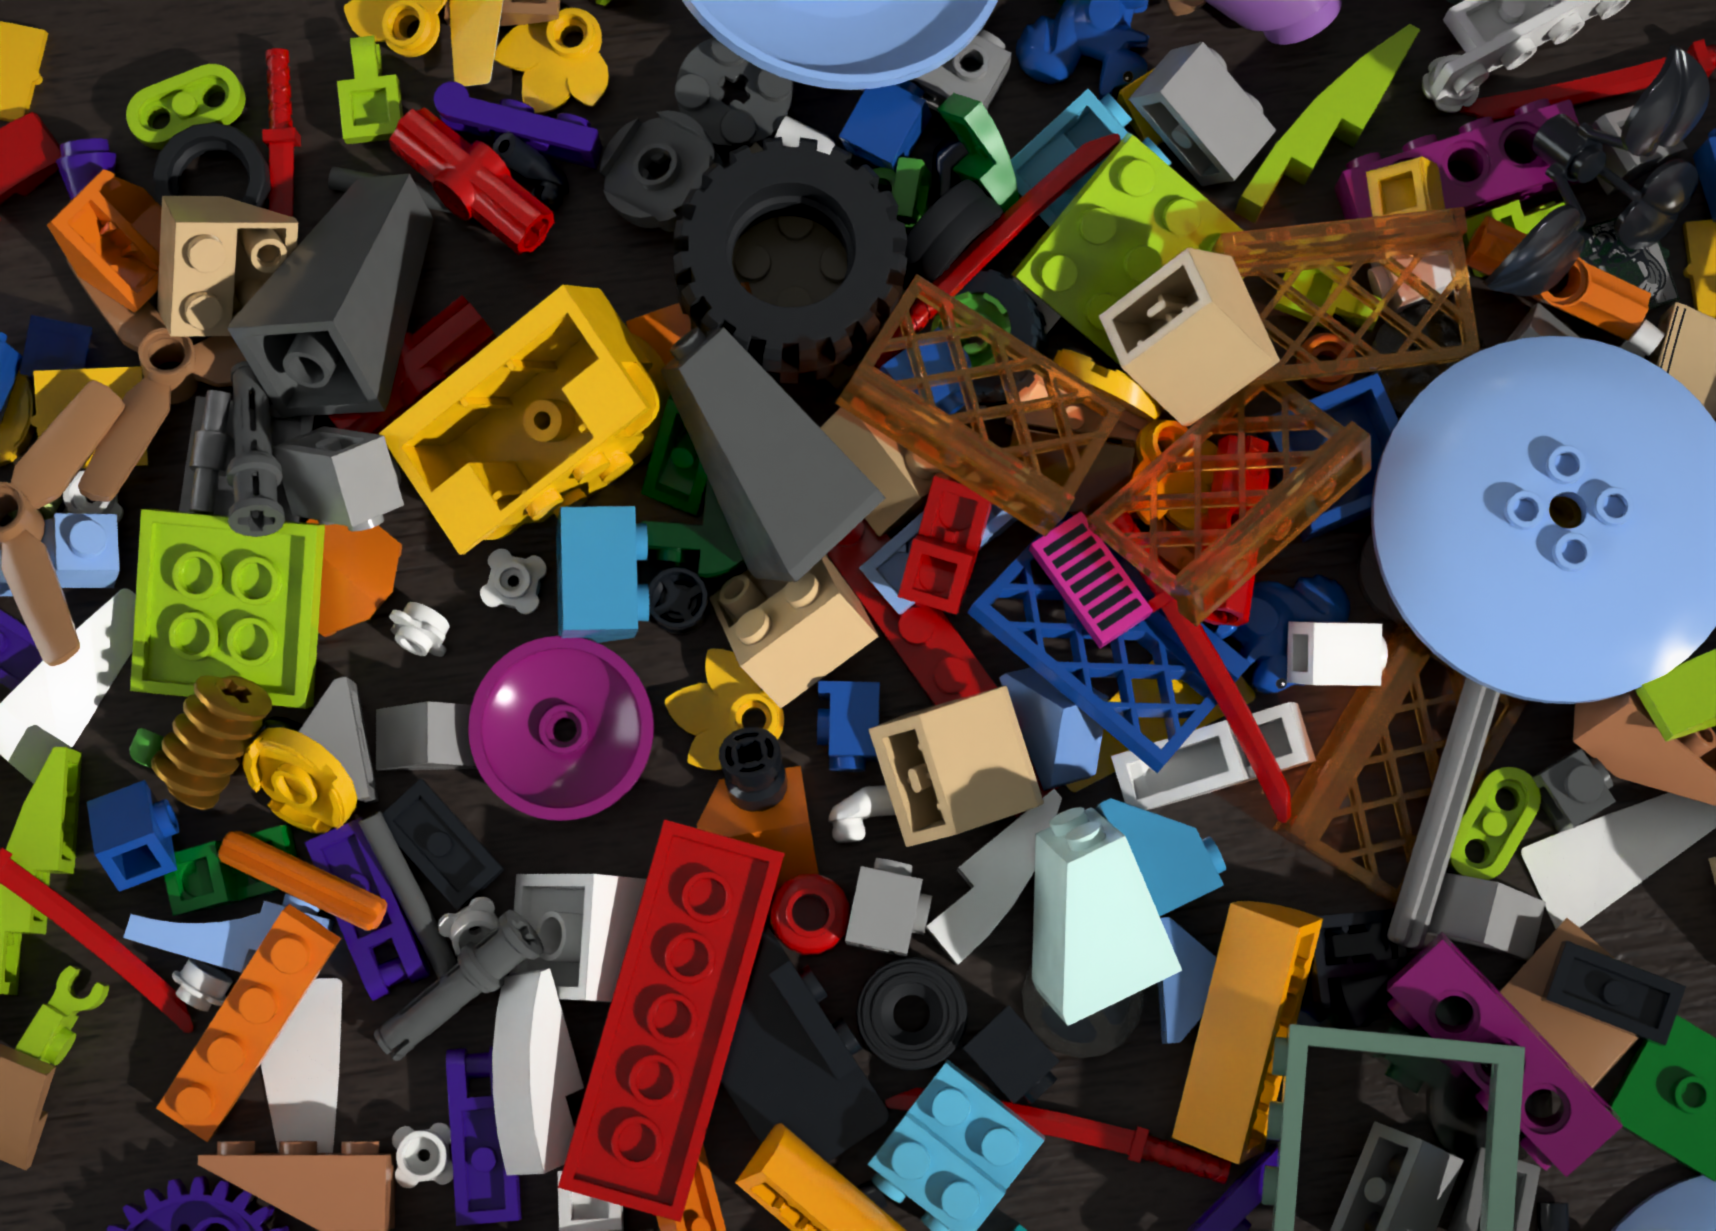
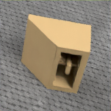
M162 196L157 309L170 337L231 336L227 328L232 319L296 249L299 224L297 219L224 196Z
M1186 248L1099 315L1122 369L1182 426H1191L1280 362L1232 256Z
M871 390L847 400L820 427L886 498L865 517L878 537L913 520L924 511L932 479L936 473L939 472L964 480L985 461V458L975 447L972 437L959 426L953 416L942 423H938L933 416L918 428L905 435Z
M827 554L797 582L757 579L747 569L741 575L729 579L721 590L709 598L740 667L780 709L879 637L861 602Z
M1007 685L910 712L868 729L906 847L957 835L1044 804Z

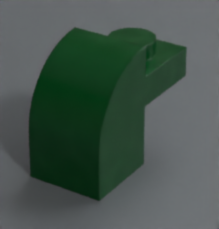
M708 478L703 525L642 521V523L647 524L648 555H654L653 563L670 567H688L690 558L700 559L698 574L704 583H714L730 579L747 568Z

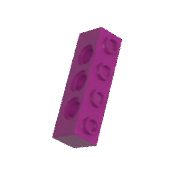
M1549 99L1536 100L1518 108L1514 112L1515 117L1494 123L1492 117L1479 118L1458 129L1459 135L1438 141L1434 134L1426 135L1405 144L1402 147V153L1382 159L1380 153L1375 152L1360 156L1347 163V170L1342 172L1334 190L1357 254L1441 224L1376 231L1374 229L1366 177L1367 171L1422 156L1436 163L1440 172L1447 217L1446 222L1448 225L1456 223L1457 219L1510 199H1518L1519 202L1558 190L1555 182L1545 174L1550 165L1533 152L1532 144L1540 127L1555 115L1566 114L1579 124L1571 100L1550 105ZM1514 143L1524 147L1529 153L1530 163L1519 164L1512 161L1507 156L1504 145ZM1460 161L1467 164L1474 173V180L1462 182L1455 179L1448 170V163ZM1568 181L1570 186L1581 183L1579 181Z
M1443 932L1438 934L1387 982V991L1393 996L1387 1005L1396 1017L1411 1031H1414L1421 1025L1432 1038L1490 1044L1502 1042L1511 1046L1525 1047L1520 1130L1526 1137L1520 1141V1144L1545 1171L1554 1164L1565 1177L1569 1176L1623 1127L1619 1115ZM1449 996H1460L1471 1004L1473 1008L1472 1014L1461 1025H1447L1436 1015V1008L1440 1001ZM1438 1059L1456 1078L1464 1071L1482 1089L1475 1097L1488 1112L1491 1070L1487 1069L1482 1063ZM1539 1089L1554 1091L1561 1098V1105L1558 1111L1546 1118L1533 1116L1525 1108L1526 1100L1531 1093Z

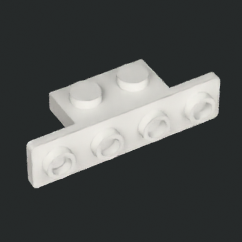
M1464 0L1449 8L1443 21L1466 53L1444 65L1429 91L1436 100L1454 91L1459 96L1466 95L1479 87L1489 77V72L1503 65L1507 70L1520 66L1534 55L1538 46L1549 40H1552L1555 45L1561 44L1574 36L1588 19L1599 15L1602 20L1607 19L1622 10L1631 0Z

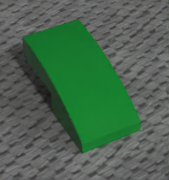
M953 93L937 110L969 154L952 170L961 181L969 179L975 182L1005 213L1019 200V193L1011 159L1002 136L981 101Z
M279 825L248 834L297 857L290 825ZM212 841L174 852L177 870L164 875L173 916L212 909L281 890L221 862L218 857V851L222 841Z

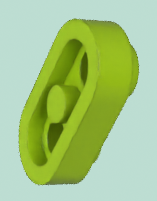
M219 64L201 65L138 91L131 98L127 106V124L131 132L143 145L152 149L162 150L175 134L192 125L212 122L223 125L233 123L244 109L245 91L236 75L227 67ZM213 93H225V100L220 106H207L208 98ZM160 114L170 115V121L166 127L162 129H154L152 127L155 117Z
M1503 767L1490 772L1479 782L1466 804L1448 862V867L1454 874L1490 880L1504 871L1540 808V789L1529 773L1515 767ZM1501 788L1511 791L1514 795L1515 804L1510 811L1501 809L1496 803L1495 796ZM1471 840L1479 842L1485 850V856L1480 863H1473L1466 857L1465 847Z

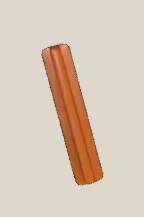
M242 831L228 832L223 838L222 845L218 851V857L221 862L365 931L377 929L382 923L387 911L385 899Z

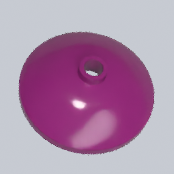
M543 637L524 643L511 650L487 672L474 695L468 726L469 744L474 762L482 778L489 788L505 803L520 812L541 819L555 821L577 820L600 813L611 807L624 797L638 781L646 767L652 750L654 738L653 711L647 691L640 678L628 663L615 652L599 643L584 638ZM563 719L573 720L577 727L575 737L567 742L560 741L555 734L556 725Z

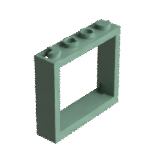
M1296 1024L1288 1025L1287 1038L1275 1037L1272 1075L1284 1076L1282 1102L1270 1101L1267 1139L1279 1141L1277 1167L1265 1165L1262 1188V1204L1274 1206L1272 1231H1294L1308 1046L1491 1064L1480 1231H1513L1525 1047Z

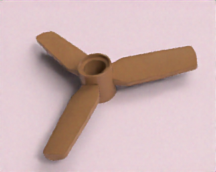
M67 259L68 266L120 341L138 353L144 379L125 394L122 400L125 404L124 410L98 444L78 483L79 491L83 496L92 501L109 502L115 498L170 412V405L181 403L192 397L197 391L200 382L215 387L233 386L231 368L237 363L246 361L232 336H211L193 345L189 336L170 337L160 314L149 301L133 313L79 278ZM166 362L181 363L178 367L171 370L158 369L159 366Z
M95 380L88 382L18 461L13 471L11 483L0 482V521L9 512L18 510L15 519L10 524L0 527L1 570L42 660L50 667L66 663L80 649V641L45 544L41 542L45 533V520L38 509L53 502L62 495L125 408L124 402L108 386Z

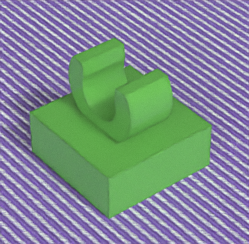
M899 157L896 173L885 167L875 168L873 171L879 176L878 185L892 187L891 193L899 206L897 221L904 223L906 233H909L928 210L932 175L922 159Z

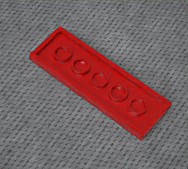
M664 819L558 1188L681 1222L785 853Z

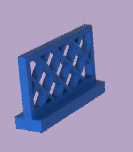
M1059 510L1048 521L1042 532L972 604L967 613L1152 770L1158 773L1218 703L1161 608L1110 642L1114 663H1090L1087 661L1084 639H1092V637L1054 585L1033 583L1030 564L1035 558L1029 551L1030 545L1073 517L1070 512ZM1104 542L1145 600L1148 602L1154 598V594L1140 575L1139 570ZM1019 576L1020 584L1013 583ZM997 598L1023 599L1026 622L1008 621L991 605ZM1036 599L1063 600L1067 623L1040 622ZM1199 621L1235 683L1251 663ZM1043 637L1070 638L1074 662H1058L1045 652ZM1124 640L1137 641L1152 654L1154 664H1128ZM1090 677L1117 678L1121 702H1104L1093 692ZM1131 678L1157 679L1161 703H1135ZM1172 680H1183L1204 698L1201 704H1176ZM1138 717L1164 718L1168 742L1162 749L1141 733ZM1179 718H1188L1180 727Z

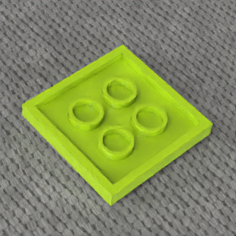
M1127 133L1011 275L1121 367L1099 315L1186 248L1232 256L1242 280L1266 250L1136 136Z
M152 508L141 509L130 691L189 697L195 694L194 683L200 676L212 675L223 678L232 675L250 680L266 690L274 706L304 709L312 707L314 703L325 524L285 521L283 527L275 533L267 536L252 537L244 536L232 530L228 523V515Z

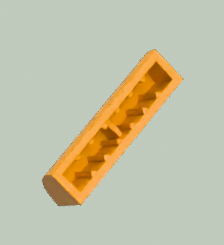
M1237 901L1230 903L1172 1138L1238 1165L1264 1152L1267 1140L1270 1101H1277L1283 1076L1272 1075L1275 1037L1287 1038L1288 1025L1297 1023L1323 918L1297 909L1264 902Z
M782 1123L774 1125L735 1182L791 1231H907Z

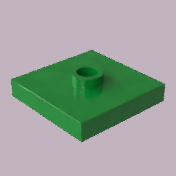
M1676 1015L1666 1046H1659L1643 1040L1608 1104L1619 1115L1623 1125L1622 1129L1697 1174L1703 1175L1715 1182L1716 1038Z

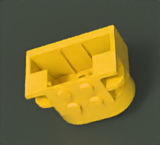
M563 284L383 429L379 435H384L388 449L459 555H463L482 540L502 539L512 534L525 523L543 522L553 514L558 518L560 507H581L589 497L624 475L653 452L667 399L670 396L669 389L660 371L665 367V364L658 353L646 341L629 331L601 289Z

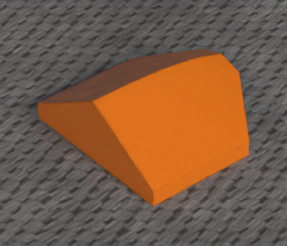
M103 169L47 226L77 276L133 313L138 311L158 290L162 207L144 188L115 177L113 172Z
M308 519L306 521V523L319 524L318 520ZM339 524L325 525L318 633L323 637L331 636L337 631L369 620L393 592L402 544L379 525L362 531H349L347 526Z
M801 766L785 768L788 780L787 791L778 804L764 811L750 812L740 809L729 797L725 778L719 779L697 823V829L785 853L774 894L786 880L797 875L819 874Z

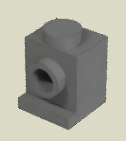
M1577 748L1532 776L1540 789V806L1558 833L1575 828L1616 802L1608 790L1613 787L1608 771L1597 758H1592L1591 756L1588 758L1582 749L1579 750Z

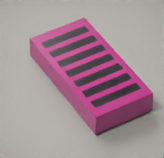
M1082 511L1030 545L1029 551L1100 649L1149 617L1153 612V609Z

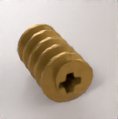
M212 675L200 676L194 683L195 694L187 697L183 703L184 713L179 714L172 722L174 732H169L163 738L162 750L158 751L151 759L153 771L157 777L165 782L168 791L177 800L190 807L206 810L215 806L219 801L220 793L230 782V775L233 774L241 763V756L244 755L245 749L252 742V737L262 727L263 718L272 709V700L266 690L243 677L232 675L223 678Z

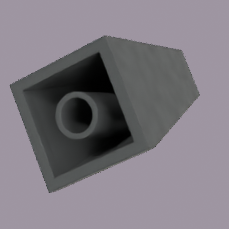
M410 173L358 178L230 322L227 328L280 417L385 411L390 400L434 220Z
M697 327L685 334L671 347L669 351L674 356V359L660 371L748 570L757 579L797 582L886 498L724 327L703 332Z

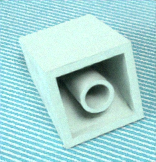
M1077 807L1061 812L1050 820L1049 824L1051 827L1036 833L1032 981L1038 993L1067 1026L1182 971L1126 836L1092 807L1086 810L1082 807Z

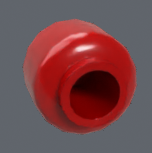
M817 873L800 874L786 880L776 891L770 906V925L776 939L788 950L801 955L820 954L833 948L845 935L850 919V904L843 889L832 879Z

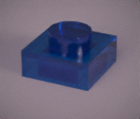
M31 315L20 375L34 378L33 371L85 369L93 328Z

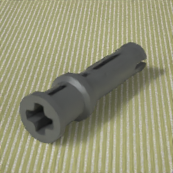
M242 361L231 368L235 457L226 469V479L233 488L234 505L228 511V523L230 528L236 533L244 536L259 537L277 532L283 527L285 522L284 509L278 503L277 486L281 484L283 471L281 464L272 455L270 399L248 362ZM249 409L254 410L255 431L250 430ZM252 442H255L256 447L254 449H251ZM258 510L259 516L255 519L252 516V511Z
M508 910L499 917L500 925L477 944L469 942L460 949V954L457 958L458 963L426 988L396 1015L374 1030V1036L380 1048L387 1055L392 1049L396 1048L391 1053V1058L400 1061L419 1042L433 1033L481 992L488 994L499 990L504 985V977L525 959L535 960L544 952L541 939L533 927L515 911Z

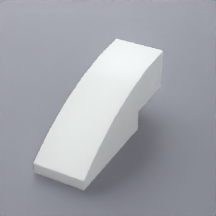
M1287 702L1252 713L1281 771L1316 761L1298 703ZM1227 720L1194 730L1158 773L1130 750L1111 756L1125 803L1146 811L1257 779ZM1168 738L1154 742V744L1162 749L1168 742Z
M1055 789L1043 797L1044 804L1027 810L958 867V873L972 889L925 928L956 966L990 935L1015 904L1034 873L1036 833L1051 827L1049 822L1057 815L1062 800Z
M550 968L509 974L504 977L505 982L500 991L492 1051L493 1101L497 1135L507 1176L545 1174L565 1164L574 1133V1125L565 1096L584 1088Z

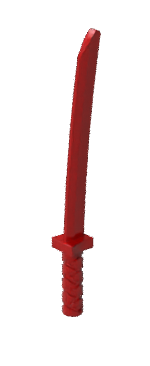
M1701 39L1693 42L1686 52L1699 62L1709 78L1716 68V45L1706 46L1705 40ZM1666 57L1573 81L1477 98L1471 106H1462L1459 111L1477 118L1492 117L1494 121L1515 117L1514 112L1518 108L1540 99H1549L1550 105L1570 99L1572 105H1578L1645 89L1651 84L1660 72Z
M272 48L265 51L266 66H268L266 73L267 83H269L267 92L270 102L268 103L270 121L269 129H262V141L269 148L271 182L269 210L293 217L294 147H301V135L293 127V119L291 118L289 50Z
M1110 134L1084 143L983 232L931 285L922 278L914 286L918 295L917 300L910 306V310H907L901 316L898 323H895L889 329L886 336L879 340L874 349H871L864 357L867 363L878 372L883 364L901 353L905 346L911 343L914 337L917 336V332H920L929 323V319H932L936 314L946 319L953 311L949 301L1040 213L1106 158L1120 143V135Z
M1126 511L1108 523L1107 526L1126 554L1129 555L1128 557L1136 569L1139 570L1140 575L1155 597L1147 602L1153 609L1152 613L1160 608L1163 610L1226 717L1278 821L1286 823L1291 817L1290 787L1226 666L1182 594L1190 589L1191 585L1185 577L1176 583L1174 582L1150 544L1143 537L1144 535Z
M0 847V883L44 914L98 956L154 1004L183 1032L190 1033L193 1031V1024L186 1004L176 996V990L83 912L11 860L10 857L13 854Z
M917 1087L892 1096L885 1100V1105L889 1109L908 1111L925 1088ZM1001 1101L1043 1135L1127 1154V1160L1140 1163L1141 1159L1150 1162L1155 1161L1169 1168L1174 1167L1182 1172L1189 1174L1191 1172L1195 1176L1205 1179L1209 1178L1212 1181L1226 1184L1232 1162L1220 1157H1214L1213 1154L1196 1151V1149L1187 1146L1181 1147L1177 1143L1160 1140V1138L1148 1135V1129L1136 1126L1134 1131L1065 1113Z

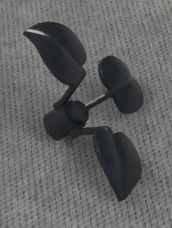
M1670 45L1668 55L1660 72L1629 113L1622 128L1621 137L1596 130L1587 122L1579 125L1566 114L1555 115L1540 127L1533 140V152L1550 165L1545 174L1555 182L1566 204L1547 214L1494 272L1483 281L1488 288L1519 296L1538 295L1555 286L1574 265L1584 246V237L1578 230L1585 224L1586 216L1568 181L1586 183L1598 175L1632 200L1617 218L1614 225L1616 238L1624 246L1635 250L1644 249L1656 244L1665 237L1677 221L1679 212L1689 204L1698 185L1697 169L1687 160L1673 159L1662 164L1652 172L1641 190L1638 191L1604 166L1606 154L1603 152L1602 144L1628 151L1635 156L1643 155L1649 157L1655 153L1658 146L1673 147L1686 138L1704 114L1710 97V85L1707 74L1696 59L1681 48Z

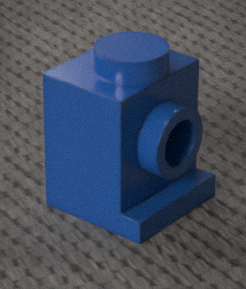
M818 681L819 700H830V709L818 708L817 745H829V770L839 772L866 771V761L878 762L868 729L879 725L880 682Z

